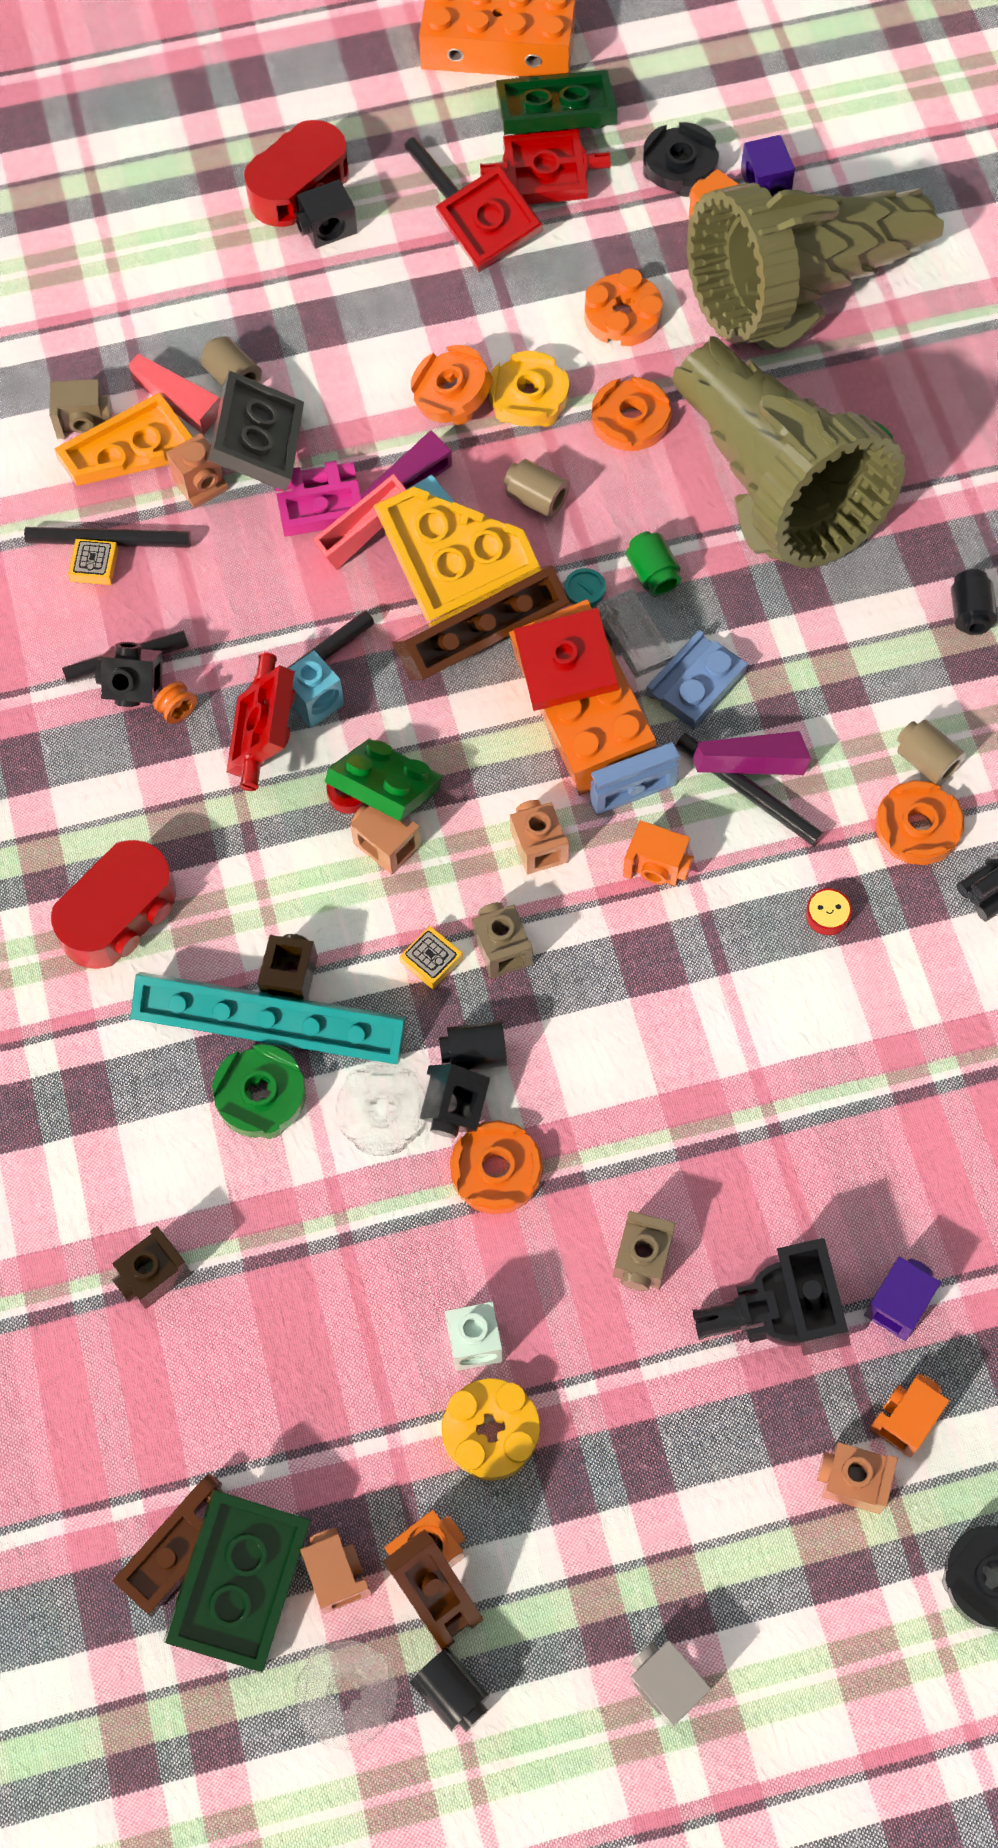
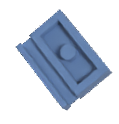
M698 630L649 683L646 688V695L649 698H656L661 702L662 707L695 729L747 672L748 663L715 640L711 642L704 637V632Z
M670 742L591 772L594 781H591L590 803L596 815L676 786L679 767L676 760L680 759V755L674 743Z

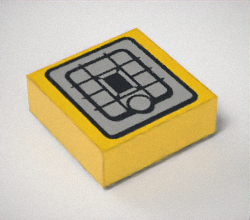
M75 539L68 572L70 581L112 585L119 551L117 543Z
M429 926L399 957L400 963L434 990L463 960V953L434 928Z

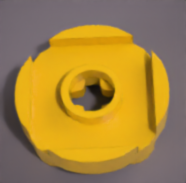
M536 351L517 352L510 355V361L505 362L501 367L499 362L491 372L493 383L489 390V399L495 409L496 418L501 422L526 427L539 425L548 427L557 421L558 415L567 405L569 398L568 375L564 369L562 372L555 365L554 358L545 353ZM526 384H533L536 392L528 394L521 392L519 389H525Z
M481 1379L469 1383L450 1397L448 1407L442 1419L444 1447L449 1458L463 1471L470 1473L471 1476L485 1481L509 1478L517 1474L525 1466V1463L531 1459L539 1443L540 1422L536 1407L519 1385L500 1379ZM494 1417L495 1422L504 1424L505 1430L498 1432V1441L488 1442L486 1435L477 1434V1427L484 1425V1418Z

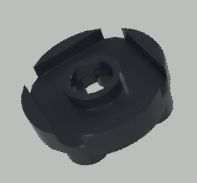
M679 122V128L668 130L667 124L660 126L650 133L644 143L643 175L646 179L651 180L663 189L674 191L682 197H689L692 187L698 180L705 179L718 169L719 151L715 147L716 140L708 130L693 123ZM682 154L687 155L686 160H677L673 157H680Z
M980 1526L967 1531L950 1548L945 1559L942 1584L953 1607L963 1618L975 1626L998 1632V1586L992 1590L985 1584L987 1577L983 1573L985 1565L991 1569L998 1566V1526Z

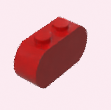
M321 120L301 121L289 132L282 134L264 152L256 155L246 165L244 171L249 208L255 218L264 224L274 227L292 226L296 223L294 213L299 212L297 194L340 179L342 184L347 182L349 168L345 137L336 126Z
M139 840L118 842L53 905L51 912L53 930L65 954L73 962L92 969L113 966L121 957H127L137 948L140 937L152 925H159L166 919L176 897L175 883L166 858L161 851L149 843Z

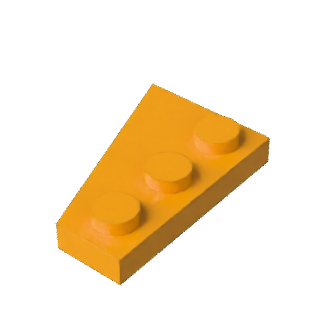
M159 392L54 448L57 459L76 486L169 465L166 452L193 437Z

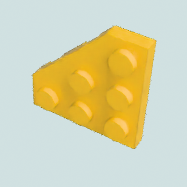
M412 487L373 505L426 621H431L534 568L540 567L523 529L484 516L483 513L455 502L451 503L440 499L422 489Z

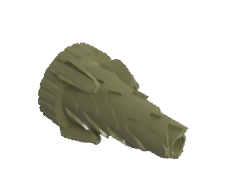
M744 183L709 191L700 197L699 202H696L688 225L687 260L689 263V275L693 284L692 288L702 314L705 315L708 324L715 329V332L720 337H724L728 342H735L736 345L755 343L765 351L774 347L782 349L801 338L820 321L825 319L826 313L824 309L813 303L814 301L821 300L822 294L850 286L852 284L851 280L878 274L877 267L893 264L895 261L907 258L913 252L921 250L920 246L942 236L944 220L938 218L931 200L923 195L922 188L896 193L894 190H883L854 197H843L840 194H811L801 190H782L772 197L765 187L761 188L756 183Z
M710 336L708 342L703 347L691 352L680 367H675L673 383L686 401L709 423L711 429L709 433L712 435L717 448L730 463L729 466L733 474L748 491L747 494H738L734 499V505L737 510L742 534L748 546L756 554L766 553L771 559H779L781 562L792 564L795 567L812 568L813 566H824L831 561L842 558L846 553L852 552L860 546L861 542L868 539L886 519L888 512L893 508L898 499L905 477V456L900 451V446L873 420L863 414L857 415L855 412L832 415L824 408H820L811 398L803 400L791 388L784 386L771 374H765L752 360L749 359L744 363L728 346L715 336Z

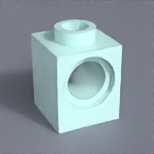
M493 1302L445 1311L455 1372L503 1362L502 1346Z

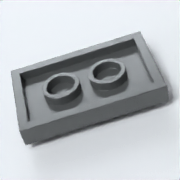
M229 370L223 383L208 460L226 469L254 478L263 484L286 491L292 480L304 401Z

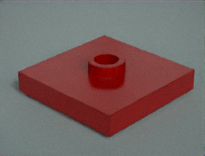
M501 164L436 205V212L478 272L543 231V224Z
M598 608L514 629L533 711L619 690Z

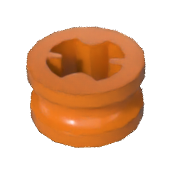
M181 681L168 684L158 693L154 700V708L159 713H164V719L170 724H176L184 720L191 714L197 704V697L192 692H187V686Z

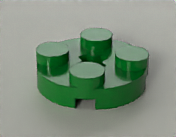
M254 1045V1049L245 1050L241 1053L239 1051L234 1052L220 1064L212 1084L215 1107L224 1123L233 1131L248 1137L272 1139L278 1137L284 1129L290 1127L302 1112L306 1100L305 1080L296 1061L286 1051L271 1045ZM262 1081L267 1082V1089L270 1095L266 1099L261 1098L259 1101L252 1100V1093L248 1091L250 1085L258 1087Z

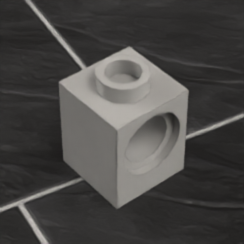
M669 1640L660 1649L654 1642L650 1643L631 1662L637 1671L631 1675L630 1683L670 1729L711 1690V1687Z

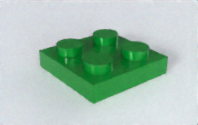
M368 738L328 768L324 782L401 821L439 790L443 775L431 770L422 761L409 759L394 751L385 742Z

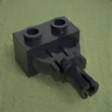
M825 1238L777 1248L780 1262L765 1268L753 1282L736 1285L738 1298H734V1301L698 1310L692 1309L699 1340L742 1330V1332L747 1331L750 1343L768 1339L782 1346H801L803 1356L851 1345Z

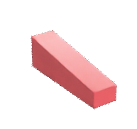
M137 354L129 363L133 381L151 395L160 392L174 413L204 435L216 421L220 403L218 396L140 354Z
M394 474L312 539L336 570L383 527L373 505L406 490Z

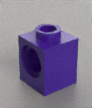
M781 134L745 142L743 146L741 172L745 182L759 184L761 188L765 187L772 197L779 191L792 190L795 167Z
M899 1256L863 1316L906 1341L940 1286L941 1281L934 1278L933 1271L922 1262L915 1259H908L906 1261Z

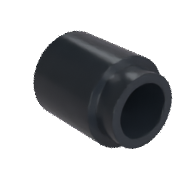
M979 569L965 570L957 574L951 587L955 626L958 630L969 635L984 634L998 621L993 582L988 578L986 572Z

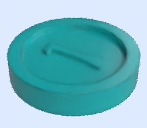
M581 568L568 575L564 584V592L572 605L588 599L591 607H594L605 597L606 582L599 572L593 569Z

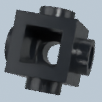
M119 642L112 646L101 659H98L96 664L95 681L96 684L101 685V699L115 700L116 705L123 707H134L140 705V703L152 704L158 693L162 690L163 651L141 649V645L134 642Z

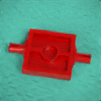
M579 129L503 136L504 155L502 162L480 163V176L501 164L528 204L588 199L586 179L588 170L610 169V153L607 151L587 154L580 142Z
M267 652L258 655L257 674L250 687L237 697L226 772L241 777L240 788L246 791H256L259 788L260 769L263 763L276 753L281 752L286 747L290 737V728L287 727L289 710L294 703L296 694L293 689L295 671L281 665L275 668L277 657Z

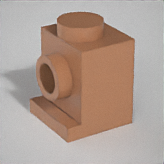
M202 433L166 452L173 481L194 509L229 490L228 484L223 479L221 465L208 460L211 445Z
M529 800L520 804L515 810L516 813L510 814V831L526 874L529 875L568 863L569 842L567 837L564 836L552 802L541 805L539 800Z
M367 804L361 806L352 818L350 826L353 843L391 875L422 845L420 826L414 821L407 825L405 819L398 821Z
M838 1442L833 1448L832 1453L824 1451L821 1458L817 1481L825 1483L822 1497L880 1514L888 1504L898 1457L884 1456ZM852 1465L862 1468L865 1472V1480L862 1482L853 1481L848 1475V1468Z
M330 1528L311 1536L308 1539L310 1546L300 1549L317 1600L324 1614L372 1595L366 1579L356 1582L354 1576L363 1573L353 1543L345 1547L343 1546L337 1528Z

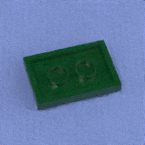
M608 70L496 80V94L504 135L561 131L583 127L599 129L606 125L617 124V107Z
M213 1489L163 1640L164 1643L263 1673L300 1556V1549H302L311 1520Z

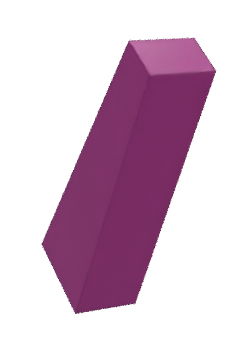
M430 430L361 494V499L392 474L396 476L406 490L430 475H433L435 478L452 466V451Z
M800 731L698 742L693 756L697 772L804 775L811 760Z

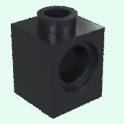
M340 179L297 194L299 212L294 213L295 221L301 235H308L315 249L358 233L355 206Z

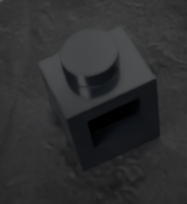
M454 1064L429 1065L427 1075H430L419 1119L431 1122L430 1132L444 1137L457 1138L458 1132H477L490 1078Z

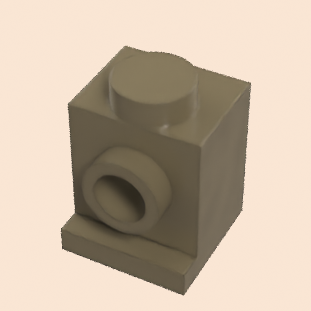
M99 379L50 382L49 416L57 439H65V432L84 433L105 420L112 418L111 399L109 395H103Z
M495 902L482 907L478 911L479 916L472 918V927L490 979L533 965V947L531 941L528 940L515 905L504 908L501 902ZM509 930L505 935H496V933Z
M629 1211L613 1277L622 1279L621 1284L633 1290L648 1291L649 1287L659 1289L676 1223ZM638 1245L650 1248L653 1253L649 1257L643 1258L636 1254L635 1248Z

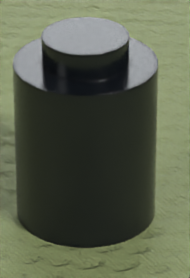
M502 1020L447 1027L448 1036L439 1037L442 1064H454L468 1070L507 1066Z
M449 1647L443 1649L429 1661L410 1682L451 1732L459 1726L465 1732H468L489 1711L483 1704L489 1697L488 1692Z

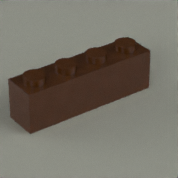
M553 566L536 567L393 641L392 644L409 679L425 680L509 636V632L515 628L541 619L567 606L570 602Z

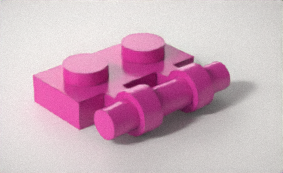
M330 461L324 463L325 467L301 471L300 467L293 468L292 480L286 489H292V491L276 494L284 537L324 530L361 500L357 479L341 482V480L356 478L353 462L337 464V461ZM328 483V485L316 486V487H311V488H304V487H307V486H312V485H318V484ZM275 487L276 492L283 491Z

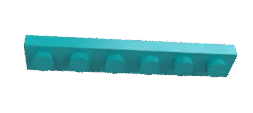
M139 972L135 975L130 1019L395 1065H398L401 1059L407 1018Z

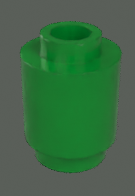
M645 531L631 539L625 555L643 588L650 590L653 596L664 595L676 588L681 582V576L679 575L680 566L662 534Z

